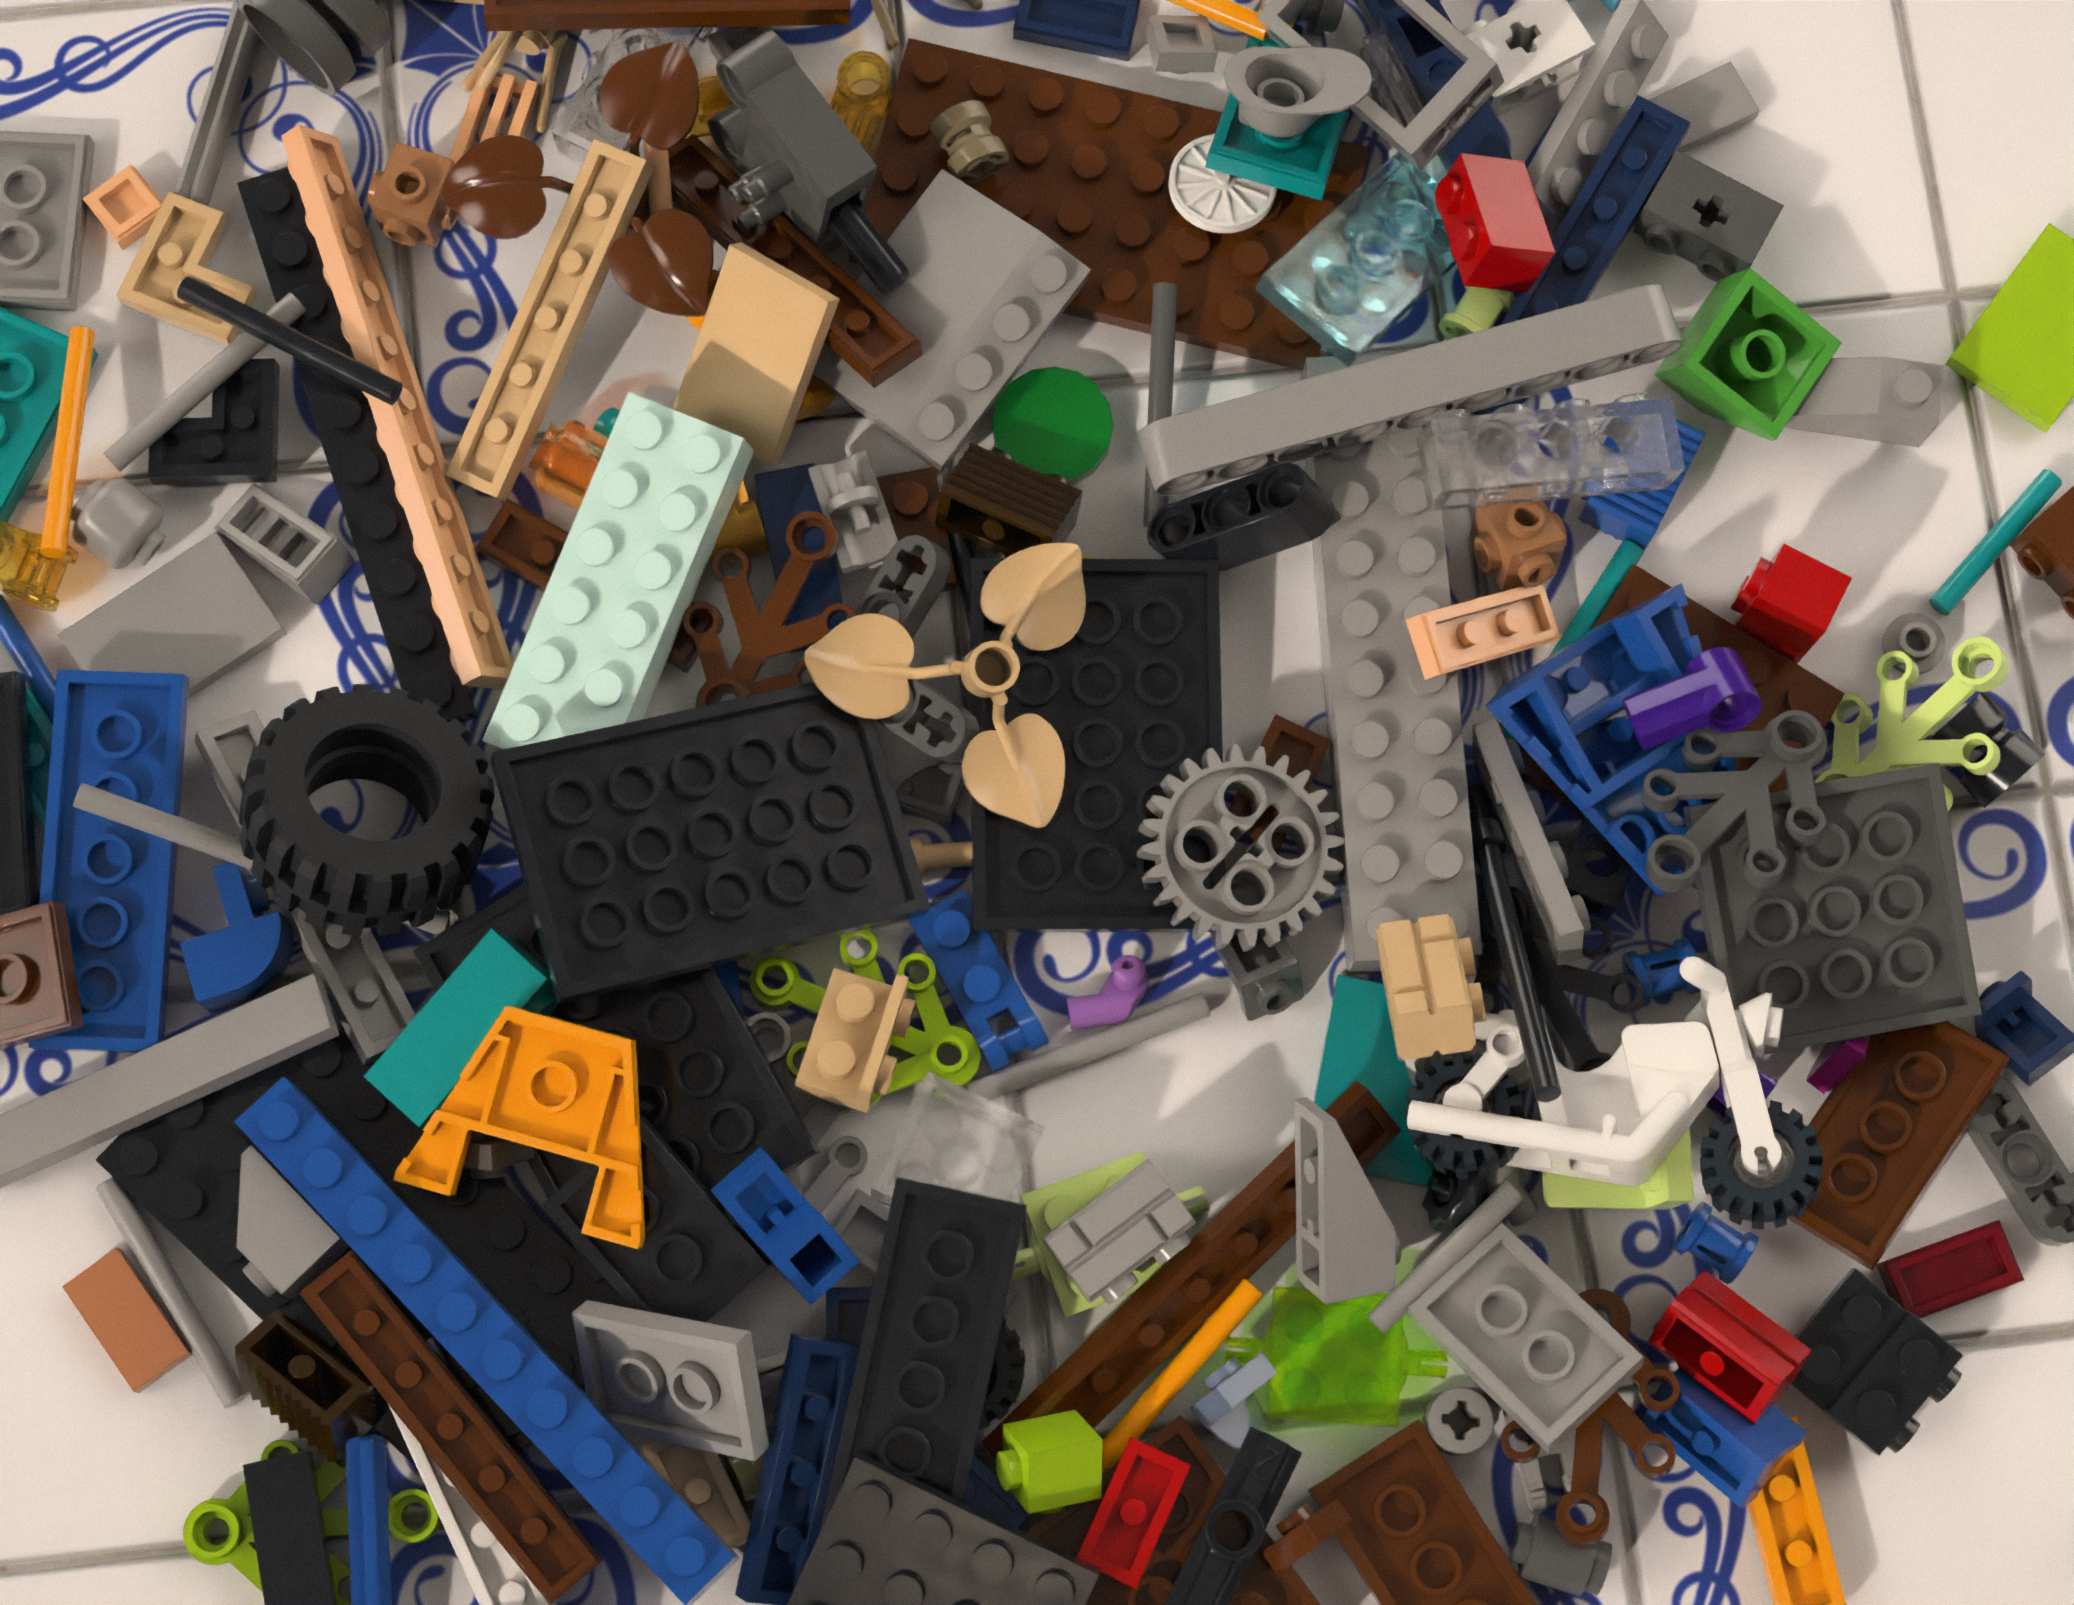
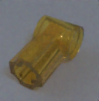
M862 50L851 53L843 59L838 67V84L830 106L869 155L882 118L888 113L893 91L891 73L886 61L874 52ZM862 80H871L879 84L878 90L868 95L856 94L851 88Z

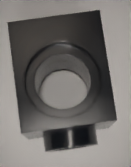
M1585 817L1575 829L1565 854L1568 878H1565L1564 882L1570 896L1579 894L1582 897L1588 914L1607 921L1619 907L1633 868L1589 819ZM1594 850L1605 854L1611 861L1612 875L1601 877L1591 873L1585 865L1584 853Z

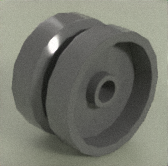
M236 0L241 14L262 41L308 84L322 93L334 96L356 72L351 54L370 59L393 35L388 19L374 0Z

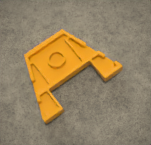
M505 1006L459 1076L461 1078L441 1108L434 1112L424 1127L423 1131L425 1132L409 1156L404 1157L396 1169L393 1180L447 1196L456 1195L473 1131L597 1165L599 1170L581 1233L635 1249L643 1248L645 1221L636 1040L515 1006Z

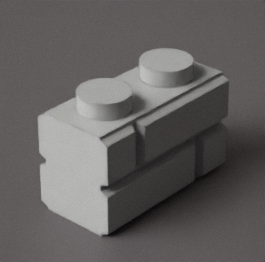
M1148 1159L1041 1240L1087 1302H1093L1101 1295L1107 1305H1109L1139 1282L1132 1272L1152 1256L1161 1265L1185 1248L1191 1241L1184 1231L1196 1222Z

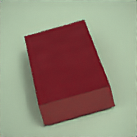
M2000 1220L1876 1265L1889 1297L1906 1311L1915 1314L1919 1319L2024 1281Z

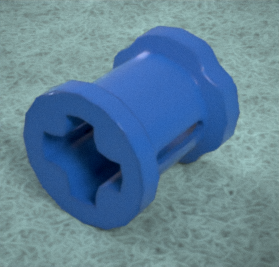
M1686 937L1676 939L1673 947L1643 955H1639L1634 950L1623 954L1622 964L1624 973L1636 977L1645 988L1646 998L1642 1007L1648 1006L1651 998L1684 989L1689 994L1701 991L1683 979L1679 972L1682 960L1687 957H1697L1691 942ZM1626 983L1630 996L1634 1000L1636 996L1635 986L1631 983Z
M1702 1201L1686 1220L1673 1243L1672 1249L1681 1255L1687 1251L1719 1271V1279L1729 1284L1736 1279L1745 1267L1757 1246L1759 1237L1752 1232H1747L1744 1235L1712 1215V1207Z

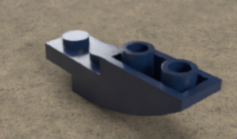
M1355 0L1406 86L1405 101L1416 117L1465 63L1394 0ZM1425 0L1452 24L1439 0ZM1489 99L1438 152L1437 155L1447 172H1449L1460 153L1512 159Z

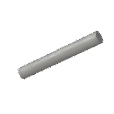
M1507 1181L1500 1185L1366 1315L1370 1322L1385 1335L1408 1312V1307L1484 1239L1524 1200L1522 1195Z

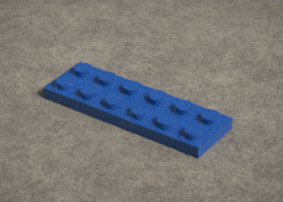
M57 669L39 904L49 901L65 903L84 1027L29 1042L28 1048L36 1050L138 1053L164 1041L178 844L75 808L73 803L81 783H85L180 817L189 678L184 674Z

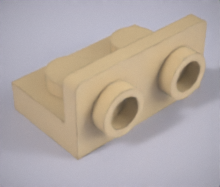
M833 968L795 1081L794 1091L865 1113L869 1112L875 1092L887 1095L898 1059L888 1056V1050L893 1035L906 1037L916 1001L905 998L909 977L896 974L892 986Z

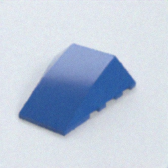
M1682 583L1598 625L1506 683L1485 705L1658 896L1665 895L1668 892H1664L1654 886L1647 877L1646 862L1650 846L1661 836L1668 834L1684 836L1687 833L1683 807L1718 801L1720 799L1680 800L1676 808L1665 813L1652 811L1645 806L1641 797L1646 775L1652 770L1665 768L1675 773H1696L1700 771L1689 768L1683 761L1682 750L1687 734L1646 750L1641 749L1622 700L1633 694L1685 675L1689 663L1703 652L1698 635L1691 636L1682 607L1688 605ZM1703 744L1692 747L1696 753L1702 755L1713 752L1710 747ZM1721 757L1714 769L1705 772L1739 771L1735 757ZM1656 785L1651 788L1654 793L1660 796H1667L1673 793L1670 788L1664 785ZM1673 864L1661 867L1663 871L1670 874L1683 873L1678 866Z

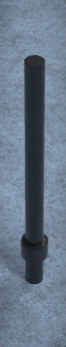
M1473 784L1467 786L1474 860L1478 861L1535 1099L1540 1102H1550L1561 1095V1088L1502 856L1506 850V842L1500 822L1493 819L1485 787Z

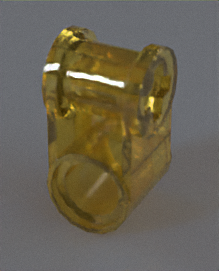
M0 520V591L26 605L45 611H57L60 600L56 597L68 564H75L77 562L79 552L67 545L65 557L58 559L46 557L40 553L41 534L28 532ZM45 562L44 570L42 572L39 582H37L38 575L40 573L43 563Z

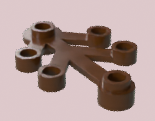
M806 511L795 516L789 523L786 530V542L792 553L760 614L748 580L752 573V562L749 556L736 547H724L714 555L712 571L714 576L723 583L742 649L730 670L718 637L724 625L721 612L706 602H696L686 609L683 615V626L685 631L694 638L707 680L697 694L696 708L719 703L720 699L726 694H734L737 698H743L802 685L801 677L807 669L804 660L797 663L791 673L757 682L754 681L766 659L813 645L831 631V618L836 613L847 612L850 617L858 615L850 606L843 603H835L828 606L821 615L784 626L815 564L823 563L830 559L838 548V529L824 514L816 511ZM812 529H822L825 533L824 545L818 550H808L805 546L806 534ZM730 556H739L742 561L740 573L735 577H725L722 572L724 560ZM701 611H710L713 616L712 627L704 633H698L693 625L694 617Z
M1589 1289L1578 1294L1594 1310H1601L1607 1313L1611 1320L1610 1325L1644 1357L1643 1366L1630 1377L1640 1387L1639 1396L1642 1404L1648 1410L1656 1413H1664L1673 1409L1679 1400V1381L1670 1371L1657 1369L1628 1336L1631 1327V1316L1625 1302L1615 1293L1605 1289ZM1654 1381L1666 1382L1672 1389V1395L1664 1401L1654 1400L1647 1392L1648 1385ZM1614 1392L1576 1428L1571 1491L1560 1499L1556 1508L1557 1529L1567 1542L1575 1546L1588 1547L1598 1543L1606 1535L1609 1528V1508L1606 1501L1598 1494L1604 1420L1635 1455V1464L1643 1475L1650 1478L1664 1477L1672 1470L1675 1463L1676 1452L1672 1442L1661 1434H1652L1617 1392ZM1512 1421L1503 1429L1501 1435L1502 1450L1506 1457L1515 1463H1529L1538 1456L1541 1446L1534 1440L1532 1448L1528 1451L1518 1452L1512 1449L1508 1443L1511 1435L1518 1431H1525L1517 1422ZM1652 1445L1659 1446L1667 1453L1668 1460L1661 1466H1650L1642 1457L1644 1449ZM1577 1504H1587L1593 1508L1596 1517L1588 1525H1578L1570 1517L1571 1509Z

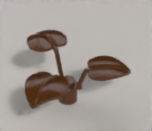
M670 42L634 52L617 61L605 75L599 94L601 112L611 128L621 133H631L627 142L628 153L640 157L639 144L641 139L655 149L670 150L681 143L690 133L698 114L699 80L694 62L683 44ZM500 135L478 143L458 160L448 175L442 197L443 202L476 231L496 239H513L528 234L543 218L547 203L542 188H551L570 194L574 184L552 176H541L544 158L541 149L534 142L519 136ZM646 186L628 229H634L635 231L622 235L611 246L609 260L612 275L619 287L627 295L646 307L676 316H704L708 308V290L714 262L711 238L703 224L690 213L678 209H663L649 217Z

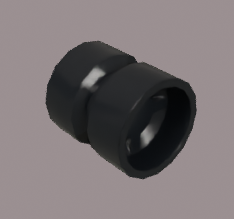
M1981 692L1928 740L1963 739L1971 733H1982L1987 735L1998 746L2000 750L1999 764L1992 772L1986 775H1974L1963 766H1944L1946 769L1959 768L1963 772L1960 783L1985 808L2034 766L2045 753L2022 729L2009 730L2005 726L2008 715L1986 692ZM1979 745L1971 751L1969 755L1970 763L1980 762L1986 757L1988 751L1986 745Z

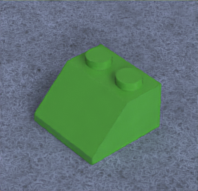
M1748 268L1718 280L1681 334L1683 346L1675 353L1667 356L1654 375L1700 412L1773 441L1778 438L1842 342L1755 271Z

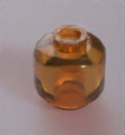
M574 419L564 422L560 428L551 423L528 465L536 470L534 475L536 487L568 506L579 510L609 438Z

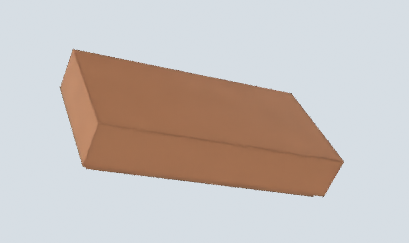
M115 1248L62 1286L133 1392H142L193 1355L123 1250Z

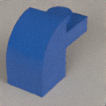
M231 862L212 867L229 927L179 942L196 1002L210 1013L252 1000L277 973L283 975L290 962L294 944L293 930L287 918L280 911L262 915V912L271 909L266 888L261 887L254 875H251L245 867Z
M761 1147L710 1190L772 1265L810 1306L860 1262L826 1219L805 1200Z

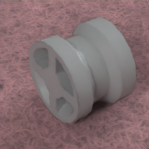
M1464 1387L1451 1388L1433 1397L1425 1407L1422 1424L1438 1450L1451 1456L1471 1453L1482 1447L1490 1438L1494 1425L1493 1412L1487 1400L1478 1392ZM1462 1405H1463V1411H1464V1412L1468 1415V1417L1471 1418V1419H1468V1418L1466 1417V1415L1461 1411Z

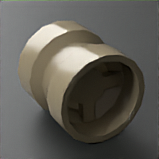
M970 100L954 105L937 116L930 125V132L937 146L946 150L949 155L947 163L951 175L967 185L989 178L1001 170L1009 160V153L1002 139L994 136L990 130L991 117L984 103L980 100Z

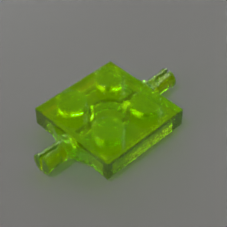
M1275 1286L1272 1293L1271 1323L1264 1339L1228 1336L1225 1339L1224 1348L1248 1349L1250 1352L1226 1350L1224 1352V1363L1235 1357L1239 1363L1246 1364L1263 1352L1278 1372L1267 1381L1266 1419L1397 1428L1399 1426L1400 1392L1405 1384L1407 1375L1445 1379L1447 1374V1366L1425 1365L1421 1363H1446L1447 1354L1444 1351L1408 1349L1409 1345L1403 1330V1317L1385 1335L1367 1318L1366 1315L1388 1294H1373L1324 1304L1307 1288Z

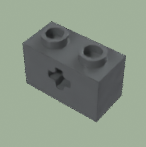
M1676 150L1645 205L1633 232L1643 237L1645 243L1655 251L1667 255L1676 254L1695 264L1705 277L1718 282L1721 278L1751 267L1784 205ZM1700 220L1709 222L1711 224L1710 228L1699 224Z

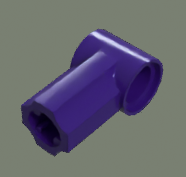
M1729 647L1708 649L1697 655L1689 663L1685 675L1622 699L1634 734L1643 750L1706 726L1717 732L1739 730L1749 725L1758 716L1762 707V701L1739 655Z

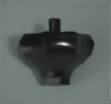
M1448 1169L1446 1175L1439 1171L1435 1172L1428 1182L1427 1193L1421 1204L1428 1212V1219L1432 1228L1441 1231L1452 1227L1457 1228L1490 1196L1487 1193V1180L1484 1176H1479L1478 1170L1468 1171V1179L1457 1178L1455 1170Z

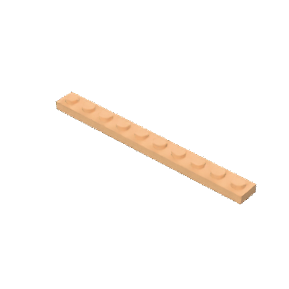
M298 124L281 137L289 158L288 169L290 175L297 183L306 210L305 221L307 227L315 237L324 265V279L333 292L342 319L340 324L342 333L351 346L355 360L402 383L401 394L393 405H389L365 392L363 393L368 398L377 425V440L386 453L395 480L396 497L405 510L413 534L414 552L423 565L432 592V607L444 628L451 650L450 661L452 667L460 677L463 686L500 690L505 687L514 664L452 479L445 476L448 467L338 137Z

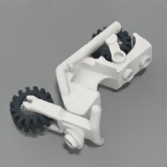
M1687 957L1680 964L1679 972L1682 978L1701 990V1000L1685 1017L1684 1022L1627 1026L1622 1031L1620 1047L1611 1059L1594 1070L1575 1072L1565 1068L1557 1061L1547 1032L1561 1088V1095L1550 1102H1540L1537 1100L1542 1122L1525 1118V1108L1520 1092L1529 1086L1531 1079L1514 1010H1501L1498 1015L1485 1013L1486 1021L1474 1023L1476 1045H1474L1472 1051L1444 1055L1439 1051H1435L1431 1057L1402 1060L1400 1057H1397L1399 1061H1405L1412 1086H1416L1415 1089L1408 1088L1406 1095L1408 1108H1405V1118L1415 1150H1418L1419 1155L1426 1163L1431 1160L1434 1163L1435 1169L1445 1175L1448 1169L1455 1170L1457 1178L1468 1179V1171L1478 1170L1479 1176L1482 1177L1491 1174L1489 1166L1498 1164L1500 1168L1507 1165L1624 1186H1639L1647 1182L1654 1175L1719 1088L1720 1080L1727 1107L1725 1109V1118L1720 1121L1715 1117L1709 1125L1708 1137L1703 1136L1700 1158L1702 1185L1706 1195H1711L1712 1205L1719 1213L1726 1210L1729 1213L1730 1221L1741 1225L1743 1219L1751 1221L1752 1229L1764 1230V1222L1773 1221L1776 1228L1785 1226L1789 1216L1794 1214L1797 1219L1806 1213L1808 1202L1814 1203L1819 1193V1184L1822 1182L1823 1165L1822 1146L1817 1143V1133L1811 1124L1808 1126L1803 1124V1115L1794 1108L1788 1114L1782 1111L1781 1102L1770 1100V1106L1767 1108L1758 1070L1751 1055L1752 1051L1756 1057L1763 1058L1766 1046L1778 1047L1784 1008L1772 1007V993L1765 992L1739 1005L1738 1010H1734L1724 973L1699 957Z

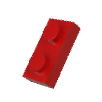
M1130 1437L1076 1557L1101 1568L1100 1573L1136 1589L1191 1465Z

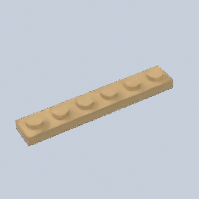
M593 140L445 476L505 502L509 498L609 272V252L611 246L619 237L626 233L655 168L646 159L599 140Z

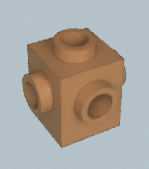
M396 141L385 170H378L374 174L368 190V204L372 209L380 230H382L386 237L405 246L413 247L417 245V242L437 248L444 229L451 230L458 218V214L443 202L442 197L445 182L455 165L453 159Z
M1531 483L1478 500L1469 539L1473 544V552L1478 566L1483 572H1490L1498 588L1503 592L1521 586L1536 587L1548 581L1552 576L1557 575L1562 553L1567 545V532L1560 516L1557 513L1550 512L1536 487Z

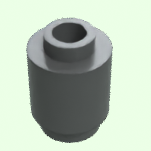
M1536 1513L1530 1525L1519 1522L1512 1540L1509 1560L1519 1563L1518 1576L1520 1578L1576 1596H1581L1584 1591L1598 1595L1608 1573L1612 1555V1544L1599 1541L1588 1547L1575 1546L1561 1536L1556 1526V1519Z

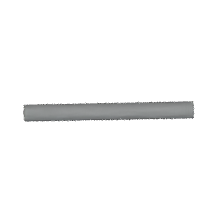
M289 292L269 309L265 315L290 326L306 312V309ZM243 332L103 454L121 472L268 345V343Z
M1200 992L1002 1068L995 1073L992 1072L971 1080L966 1086L973 1105L977 1106L1210 1016V1010L1203 993Z
M113 1177L102 1182L96 1187V1192L222 1405L226 1409L237 1404L247 1397V1392L243 1393L239 1378L128 1191Z

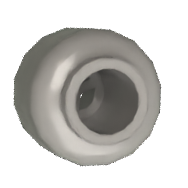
M114 478L107 483L97 479L87 488L72 508L71 520L75 522L72 536L77 544L110 568H125L134 559L142 565H146L167 537L158 530L163 521L164 511L157 502L123 478Z

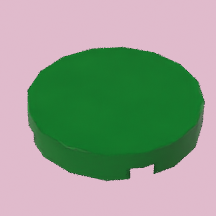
M1055 366L1030 370L1011 381L997 399L992 419L995 450L1004 451L1011 455L1017 463L1045 475H1060L1071 485H1074L1092 475L1108 455L1113 433L1110 404L1098 385L1077 371Z

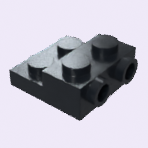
M1856 1268L1850 1269L1794 1336L1811 1349L1812 1352L1791 1385L1865 1448L1879 1456L1886 1447L1894 1453L1900 1451L1920 1427V1423L1912 1417L1928 1397L1936 1403L1942 1401L1952 1391L1962 1376V1373L1954 1366L1963 1355L1915 1314L1901 1307Z

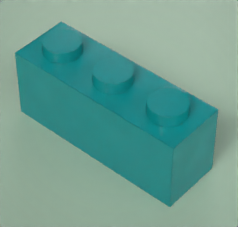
M491 928L363 1077L419 1128H424L434 1112L441 1108L461 1078L459 1076L505 1006H515L547 1016L553 1013L557 1007V1000L548 969L510 935Z

